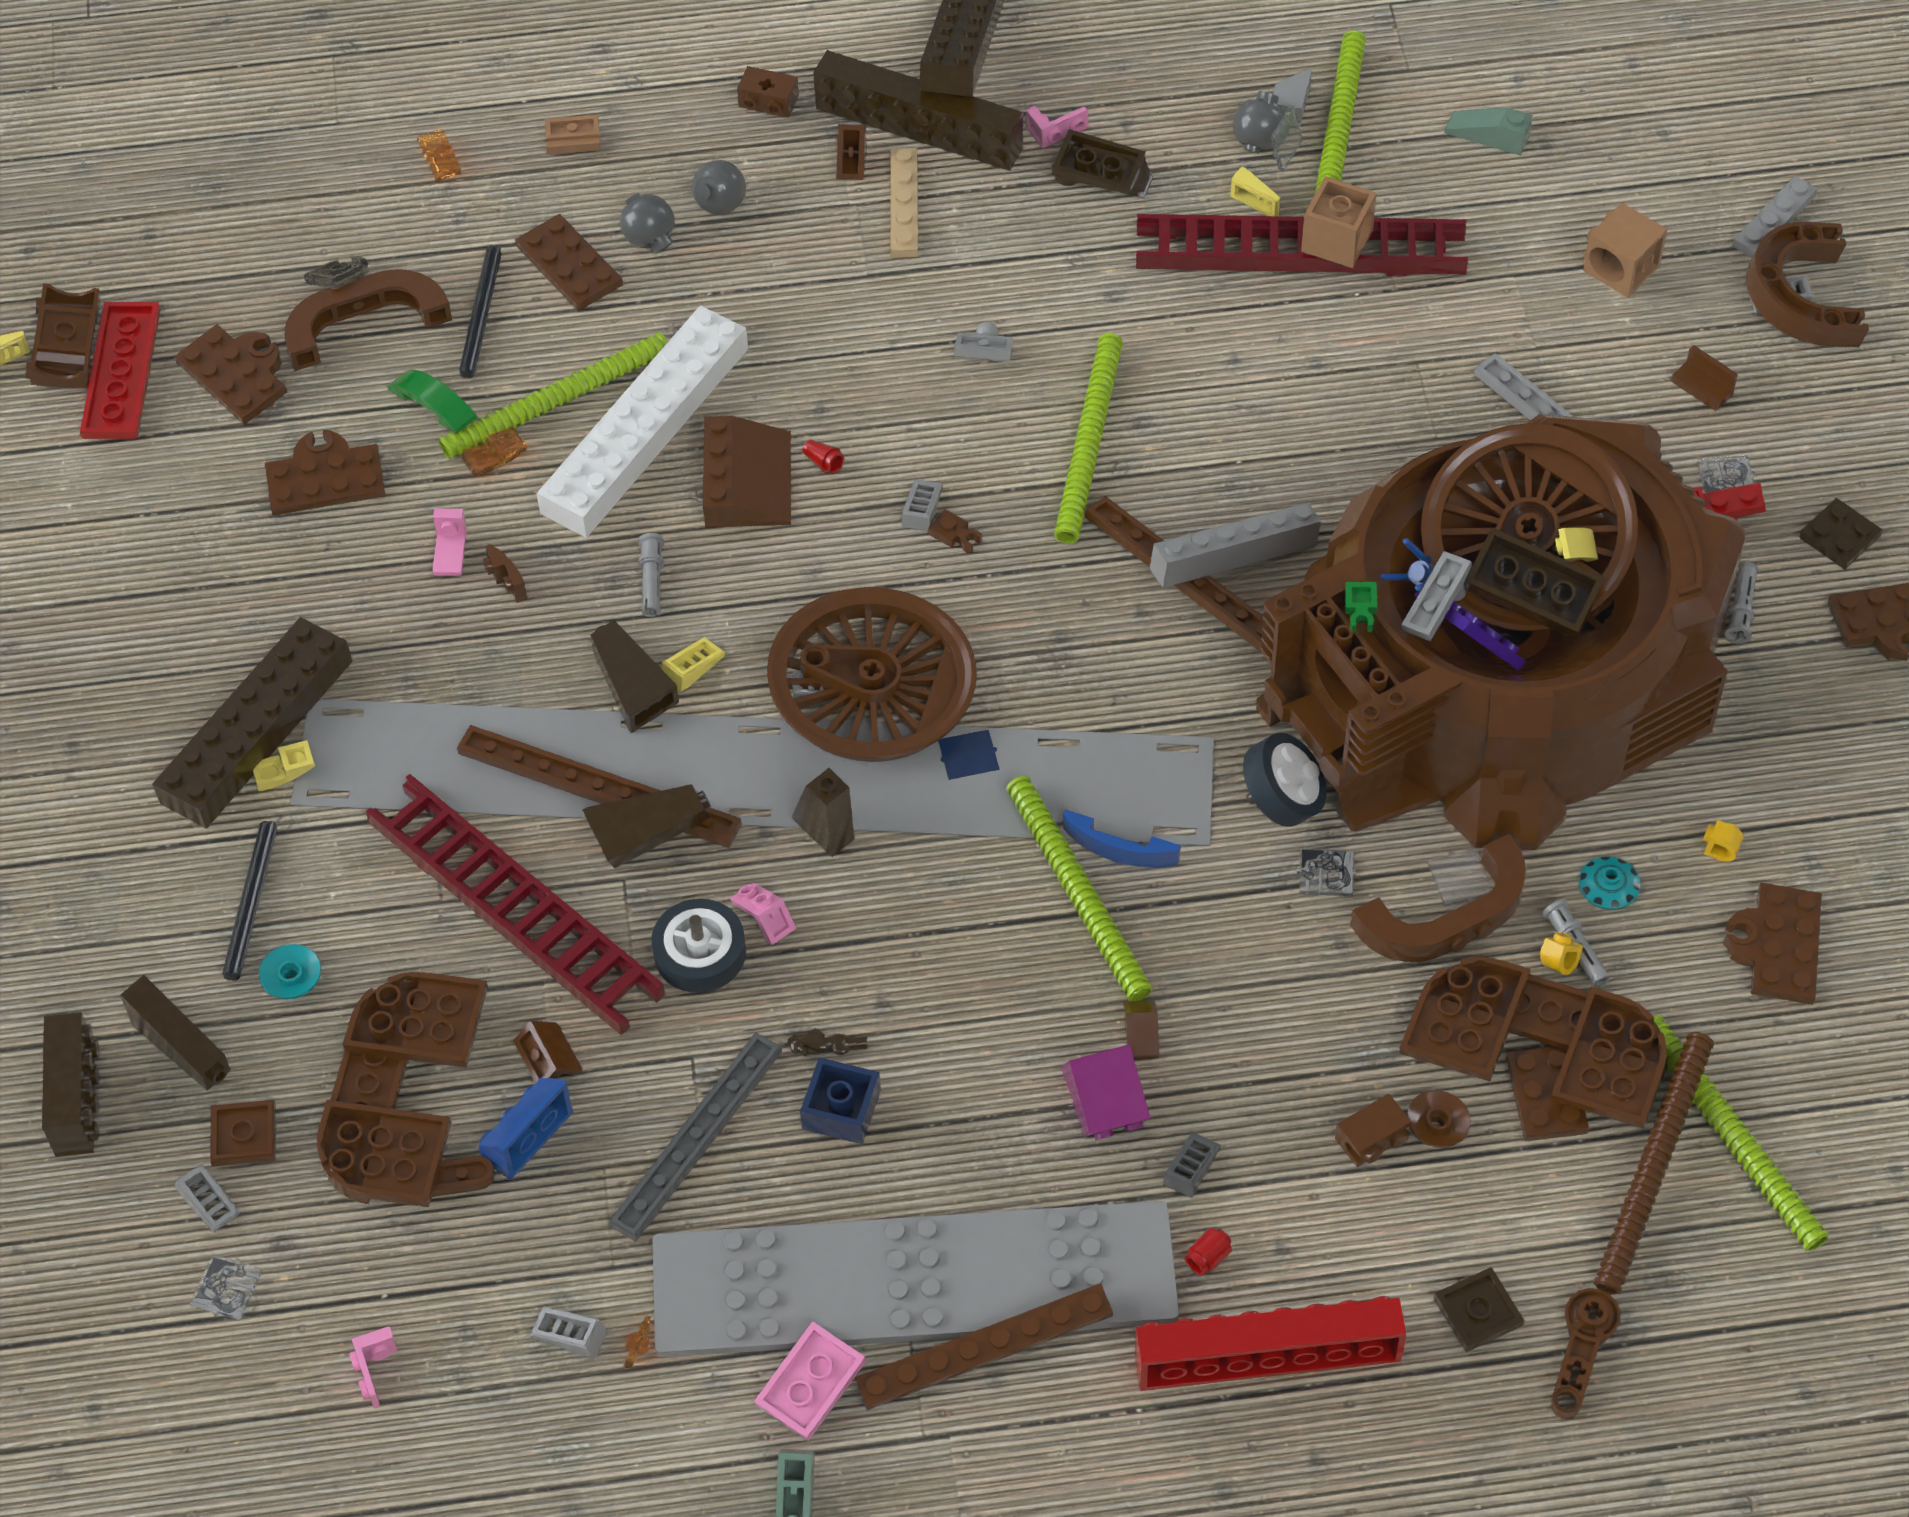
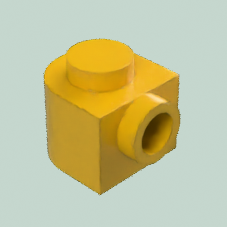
M1717 820L1715 826L1709 824L1702 840L1708 843L1704 854L1724 862L1733 861L1743 841V833L1736 825Z
M1554 932L1552 938H1545L1544 944L1541 947V963L1560 974L1569 975L1576 969L1579 963L1583 945L1572 941L1573 937L1567 933Z

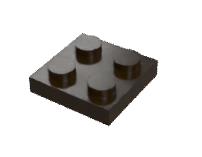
M1836 497L1800 531L1799 538L1846 570L1881 537L1883 529Z
M1492 1267L1434 1293V1301L1465 1352L1473 1350L1524 1325L1525 1320Z

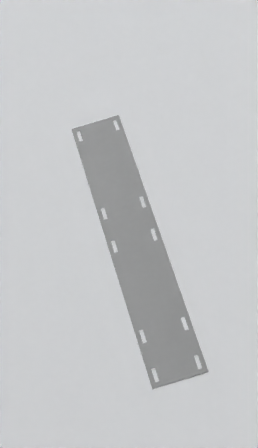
M320 699L307 713L302 741H308L315 767L295 779L290 803L291 806L402 810L413 801L404 793L402 786L406 782V776L411 774L457 813L586 818L583 809L600 804L459 755L457 747L469 726L473 725L661 791L692 784L698 792L704 791L711 804L710 808L729 814L730 808L771 810V817L736 816L741 818L742 825L801 828L792 819V814L804 788L827 768H830L850 788L854 830L1034 838L1023 817L1019 814V809L1015 807V802L1011 800L1010 795L1006 791L1007 785L1014 778L1025 775L1030 777L1031 783L1036 787L1044 801V805L1047 806L1048 812L1052 814V819L1056 823H1063V814L1066 809L1094 818V830L1135 843H1149L1153 836L1179 845L1210 846L1214 737L955 726L943 738L989 730L993 747L997 748L995 754L1000 770L949 780L945 764L940 761L942 753L938 741L918 753L896 760L883 762L856 761L835 756L818 748L798 734L784 719L661 714L650 722L662 723V730L637 729L631 733L628 728H621V722L624 719L620 712ZM323 708L364 710L363 717L322 715ZM821 720L816 725L826 730L833 721ZM845 721L835 735L848 739L853 722ZM870 722L861 723L856 741L871 742ZM877 723L878 742L893 740L886 723ZM896 724L902 738L914 734L906 724ZM739 726L780 728V735L738 732ZM1038 739L1079 741V747L1038 746ZM1157 744L1199 746L1198 753L1157 751ZM308 790L349 792L348 798L307 797ZM1153 827L1196 829L1195 836L1153 834ZM1061 830L1065 840H1074L1065 830Z

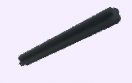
M490 245L486 248L459 368L460 376L463 378H473L475 376L502 255L499 246Z
M262 821L259 825L222 972L224 979L228 981H237L241 975L277 832L276 824L272 821Z

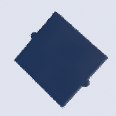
M989 730L938 740L942 753L940 761L945 764L949 780L1000 770L995 754L997 748L993 747Z

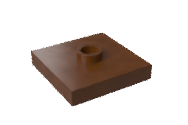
M274 1100L211 1105L210 1162L212 1167L276 1161V1104Z

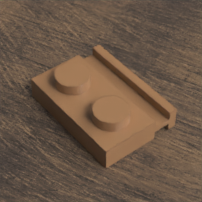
M598 115L545 119L547 155L601 150Z

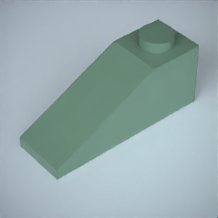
M1511 108L1453 111L1444 133L1521 156L1530 136L1533 115Z
M781 1449L779 1451L776 1517L812 1516L815 1450Z

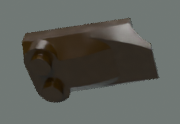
M1071 129L1068 130L1052 167V175L1062 185L1072 186L1080 182L1145 198L1154 176L1146 162V151Z

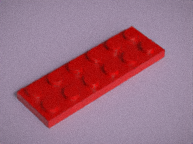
M104 302L80 427L82 439H138L161 311L159 302Z

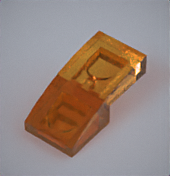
M442 129L417 137L425 161L428 162L436 182L461 174L460 165Z
M511 428L489 435L488 443L463 450L462 460L473 476L478 477L514 460L526 451L527 446L516 430Z

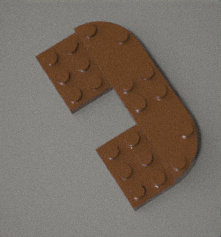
M1489 957L1461 959L1459 964L1447 969L1445 967L1441 968L1428 980L1419 996L1402 1040L1400 1054L1491 1081L1508 1033L1568 1050L1554 1086L1551 1100L1644 1129L1661 1079L1664 1077L1667 1053L1663 1032L1661 1033L1659 1027L1654 1022L1652 1014L1643 1006L1629 998L1590 987L1588 992L1530 974V968Z
M407 972L387 978L388 982L375 990L371 987L356 1004L343 1041L344 1054L330 1100H326L318 1128L317 1151L326 1177L333 1187L344 1196L364 1204H369L370 1199L429 1207L452 1122L450 1117L397 1110L395 1109L408 1060L467 1068L488 984L485 980L427 972Z

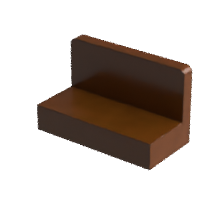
M1693 345L1689 349L1686 363L1672 375L1671 382L1716 412L1733 396L1738 375Z
M530 1021L513 1040L535 1083L540 1078L558 1079L561 1074L579 1075L583 1070L560 1026L555 1022Z

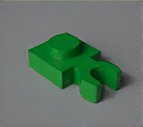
M1345 582L1346 614H1352L1350 618V629L1352 632H1356V624L1359 622L1367 624L1368 632L1373 631L1374 618L1372 614H1377L1376 582Z

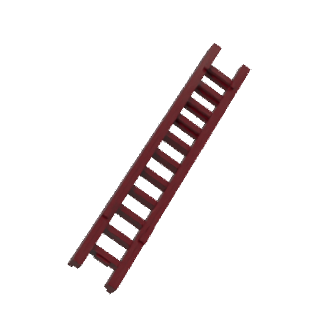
M1137 214V236H1159L1158 251H1136V269L1386 273L1387 276H1407V274L1466 275L1468 257L1443 255L1446 250L1445 241H1465L1466 219L1374 218L1373 231L1368 240H1380V255L1360 254L1354 267L1350 268L1311 254H1305V252L1301 251L1304 217ZM1177 236L1186 237V252H1169L1170 239H1177ZM1197 237H1213V252H1197ZM1225 237L1241 238V253H1225ZM1252 238H1270V253H1252ZM1278 238L1297 239L1298 254L1278 253ZM1388 240H1407L1408 256L1388 255ZM1415 241H1435V256H1416Z
M411 774L406 776V782L402 786L404 793L413 801L398 812L393 819H388L376 808L374 810L369 808L366 811L369 824L410 857L414 864L426 874H430L620 1035L630 1028L629 1020L617 1011L613 1005L634 986L638 987L656 1003L665 996L664 984ZM424 810L434 817L412 837L401 830ZM446 827L454 836L431 855L422 846ZM465 844L475 852L453 872L443 865L445 861ZM488 862L496 870L474 890L463 882L481 865ZM508 879L517 888L498 905L493 907L485 898ZM527 897H530L538 904L516 924L505 917ZM547 914H550L558 922L538 940L534 941L526 933ZM569 932H572L579 940L558 959H555L548 951ZM593 950L601 958L581 976L577 977L569 970L589 951ZM614 967L622 976L599 996L591 987Z

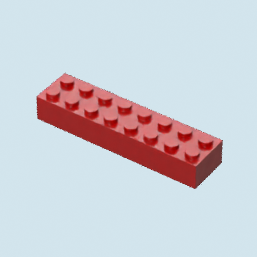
M1379 1296L1371 1301L1363 1302L1345 1300L1339 1304L1327 1306L1316 1303L1301 1309L1281 1307L1273 1312L1265 1313L1247 1311L1241 1315L1229 1317L1217 1314L1202 1320L1182 1318L1175 1321V1323L1167 1324L1148 1322L1140 1327H1136L1135 1360L1140 1391L1401 1362L1406 1339V1328L1400 1297L1390 1298L1388 1296Z

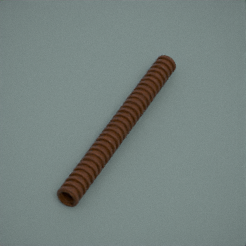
M1690 1032L1686 1036L1687 1041L1683 1044V1050L1680 1052V1058L1677 1060V1067L1673 1071L1674 1075L1670 1078L1671 1084L1667 1086V1093L1664 1094V1101L1661 1102V1109L1657 1113L1658 1118L1654 1121L1655 1127L1651 1129V1136L1647 1139L1648 1144L1644 1147L1645 1153L1641 1155L1642 1162H1639L1637 1165L1638 1170L1634 1173L1635 1179L1631 1181L1632 1188L1628 1189V1197L1624 1200L1625 1206L1621 1208V1215L1617 1218L1618 1223L1614 1226L1615 1232L1611 1234L1610 1239L1612 1241L1607 1244L1608 1250L1604 1252L1605 1259L1601 1260L1600 1266L1602 1268H1599L1597 1271L1598 1277L1594 1279V1285L1608 1294L1616 1295L1622 1292L1621 1285H1624L1626 1281L1624 1276H1627L1629 1273L1628 1267H1631L1632 1258L1636 1255L1635 1250L1639 1247L1638 1241L1642 1239L1643 1234L1641 1232L1645 1231V1223L1649 1220L1648 1214L1652 1212L1653 1207L1651 1205H1654L1656 1202L1655 1197L1659 1194L1658 1188L1662 1186L1661 1179L1665 1178V1170L1669 1167L1668 1162L1672 1159V1153L1676 1148L1675 1144L1678 1143V1135L1681 1134V1127L1685 1124L1684 1118L1689 1114L1688 1109L1691 1108V1101L1695 1098L1694 1092L1698 1090V1083L1701 1082V1075L1704 1074V1067L1708 1063L1707 1058L1710 1057L1711 1049L1714 1047V1041L1706 1034Z

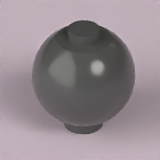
M1259 91L1255 100L1249 99L1237 109L1233 119V130L1237 140L1245 145L1244 150L1259 154L1260 150H1269L1275 147L1284 137L1287 120L1283 109L1277 104L1278 96Z
M713 160L702 165L695 173L692 181V193L695 201L703 210L717 215L727 214L735 210L742 203L746 193V182L742 172L734 164L724 160Z
M636 193L625 201L627 206L621 212L620 226L623 235L631 244L643 249L652 248L653 252L657 254L673 243L670 233L675 225L674 214L664 199L653 194L641 196L639 193Z

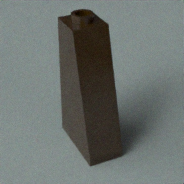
M615 620L598 627L595 632L590 634L595 658L624 722L631 733L679 703L677 685Z
M827 768L805 786L792 814V819L833 857L855 840L850 788L830 768Z
M690 784L590 806L583 809V812L607 861L615 869L711 818L706 809L711 804L703 790L698 792Z
M142 975L120 995L132 1026L208 1091L213 1085L219 1084L225 1079L230 1071L225 1054L145 975Z

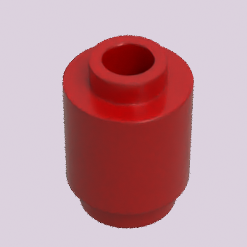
M1209 1228L1187 1250L1188 1254L1184 1257V1260L1188 1267L1199 1276L1211 1273L1232 1252L1230 1245L1232 1241L1223 1230Z

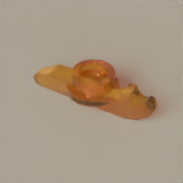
M647 1315L638 1331L631 1333L626 1338L625 1344L629 1353L622 1368L630 1370L637 1356L643 1355L648 1350L650 1342L647 1332L650 1330L651 1316Z

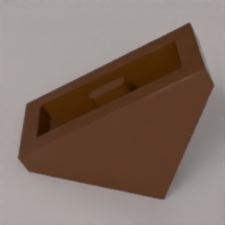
M838 124L836 179L864 180L867 156L866 125Z
M1155 1000L1123 1002L1127 1045L1130 1044L1134 1059L1159 1058L1158 1011Z

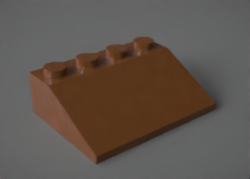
M704 416L703 512L705 528L791 525V431L736 416Z

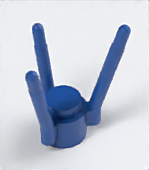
M1405 538L1403 543L1420 561L1414 562L1406 574H1381L1380 578L1382 580L1411 581L1417 585L1415 590L1421 591L1435 565L1430 563L1431 557L1429 555H1425L1410 540Z

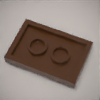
M1548 1047L1507 1052L1506 1062L1525 1142L1588 1134L1589 1126L1584 1110L1551 1100L1554 1086L1568 1050Z

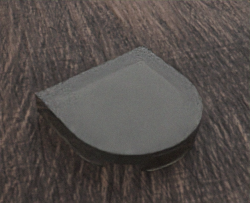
M352 256L351 262L339 263L338 260L331 261L305 273L304 278L306 284L338 289L363 277L369 272L370 268L366 258Z

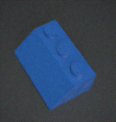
M540 1078L535 1085H530L524 1091L521 1100L513 1108L510 1107L504 1112L501 1121L495 1128L488 1130L482 1136L478 1145L481 1156L488 1158L492 1162L493 1168L509 1180H512L572 1115L573 1110L567 1082L562 1079Z

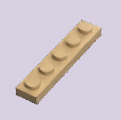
M891 148V258L918 257L917 148Z

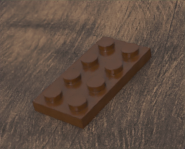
M561 214L554 216L515 239L516 247L577 311L584 309L623 286L622 277Z

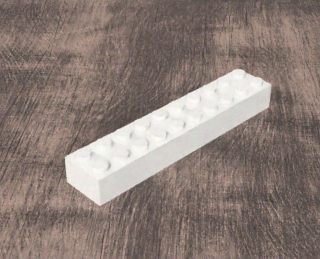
M700 305L537 492L540 514L587 538L748 350L746 328Z

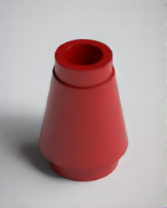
M812 439L807 440L803 445L802 453L824 473L834 474L843 466L844 455L839 448Z

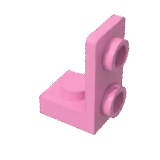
M1036 106L1026 109V129L1042 148L1064 139L1069 129L1081 132L1088 127V110L1086 107H1082L1051 122L1045 114H1041Z
M434 508L433 520L437 538L433 574L436 576L462 575L467 536L463 509Z
M756 883L741 887L738 893L730 898L733 905L755 917L766 942L771 945L797 929L783 899Z
M390 1326L353 1338L352 1342L355 1351L349 1353L355 1372L361 1370L364 1377L363 1380L358 1381L363 1399L370 1398L374 1408L380 1407L366 1362L383 1360L390 1356L391 1353L397 1352Z

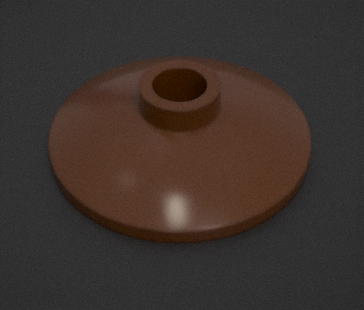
M1439 1090L1423 1092L1413 1099L1407 1111V1117L1411 1120V1126H1409L1411 1132L1421 1142L1429 1146L1438 1148L1454 1146L1466 1137L1470 1129L1471 1119L1467 1107L1459 1098L1448 1092ZM1432 1122H1438L1441 1126H1436Z

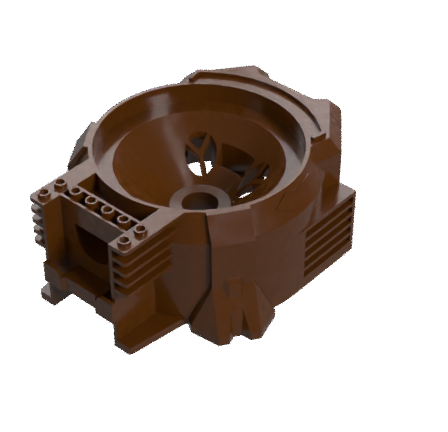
M1538 414L1528 422L1553 425L1580 434L1600 447L1613 459L1626 478L1634 497L1638 518V536L1633 559L1625 577L1613 594L1601 606L1589 614L1585 626L1591 631L1579 635L1577 640L1553 629L1515 631L1485 623L1496 632L1509 633L1525 640L1522 644L1517 645L1519 650L1516 654L1526 660L1519 671L1446 618L1442 620L1431 641L1403 631L1402 623L1417 599L1414 596L1417 592L1415 590L1417 585L1411 581L1382 580L1380 578L1381 574H1406L1414 562L1420 561L1407 548L1403 540L1407 538L1424 553L1421 524L1428 490L1445 462L1459 448L1472 439L1453 442L1415 457L1392 471L1370 489L1352 498L1328 543V553L1310 565L1305 574L1304 581L1264 602L1265 612L1263 613V620L1265 622L1262 624L1263 633L1261 640L1263 643L1261 644V653L1271 664V676L1265 680L1264 694L1256 700V710L1270 727L1280 721L1290 722L1320 760V771L1339 793L1337 813L1351 831L1357 832L1441 801L1444 804V817L1475 848H1483L1484 845L1510 834L1520 849L1536 850L1565 821L1567 814L1566 805L1582 801L1606 790L1713 731L1728 670L1714 655L1722 632L1745 541V531L1734 518L1714 513L1712 510L1704 508V500L1694 496L1695 490L1692 487L1682 484L1683 477L1679 473L1672 472L1673 466L1670 462L1661 460V437L1656 429L1642 422ZM1515 451L1505 452L1520 497L1523 498L1525 497V458ZM1498 455L1482 462V466L1512 503L1514 498ZM1531 463L1532 497H1537L1545 471ZM1474 468L1461 480L1502 509H1505L1504 505ZM1553 476L1550 477L1543 498L1544 501L1549 499L1560 483ZM1567 486L1552 507H1557L1576 492ZM1457 488L1454 489L1447 502L1455 506L1500 518ZM1583 497L1558 515V517L1595 504ZM1604 511L1561 526L1617 525V519ZM1447 512L1443 513L1441 529L1496 528L1493 525ZM1618 534L1593 535L1595 545L1614 551ZM1487 537L1442 538L1444 551L1452 553L1485 542ZM1479 553L1464 559L1471 561L1473 566ZM1599 556L1598 560L1585 562L1582 559L1580 560L1601 575L1610 562L1609 559ZM1345 582H1376L1377 614H1372L1374 618L1372 632H1368V626L1364 622L1356 624V632L1351 631L1350 618L1352 614H1346ZM1484 599L1488 603L1501 607V605H1498L1490 600ZM1613 604V611L1605 621L1607 607ZM1341 758H1343L1342 767L1337 762Z

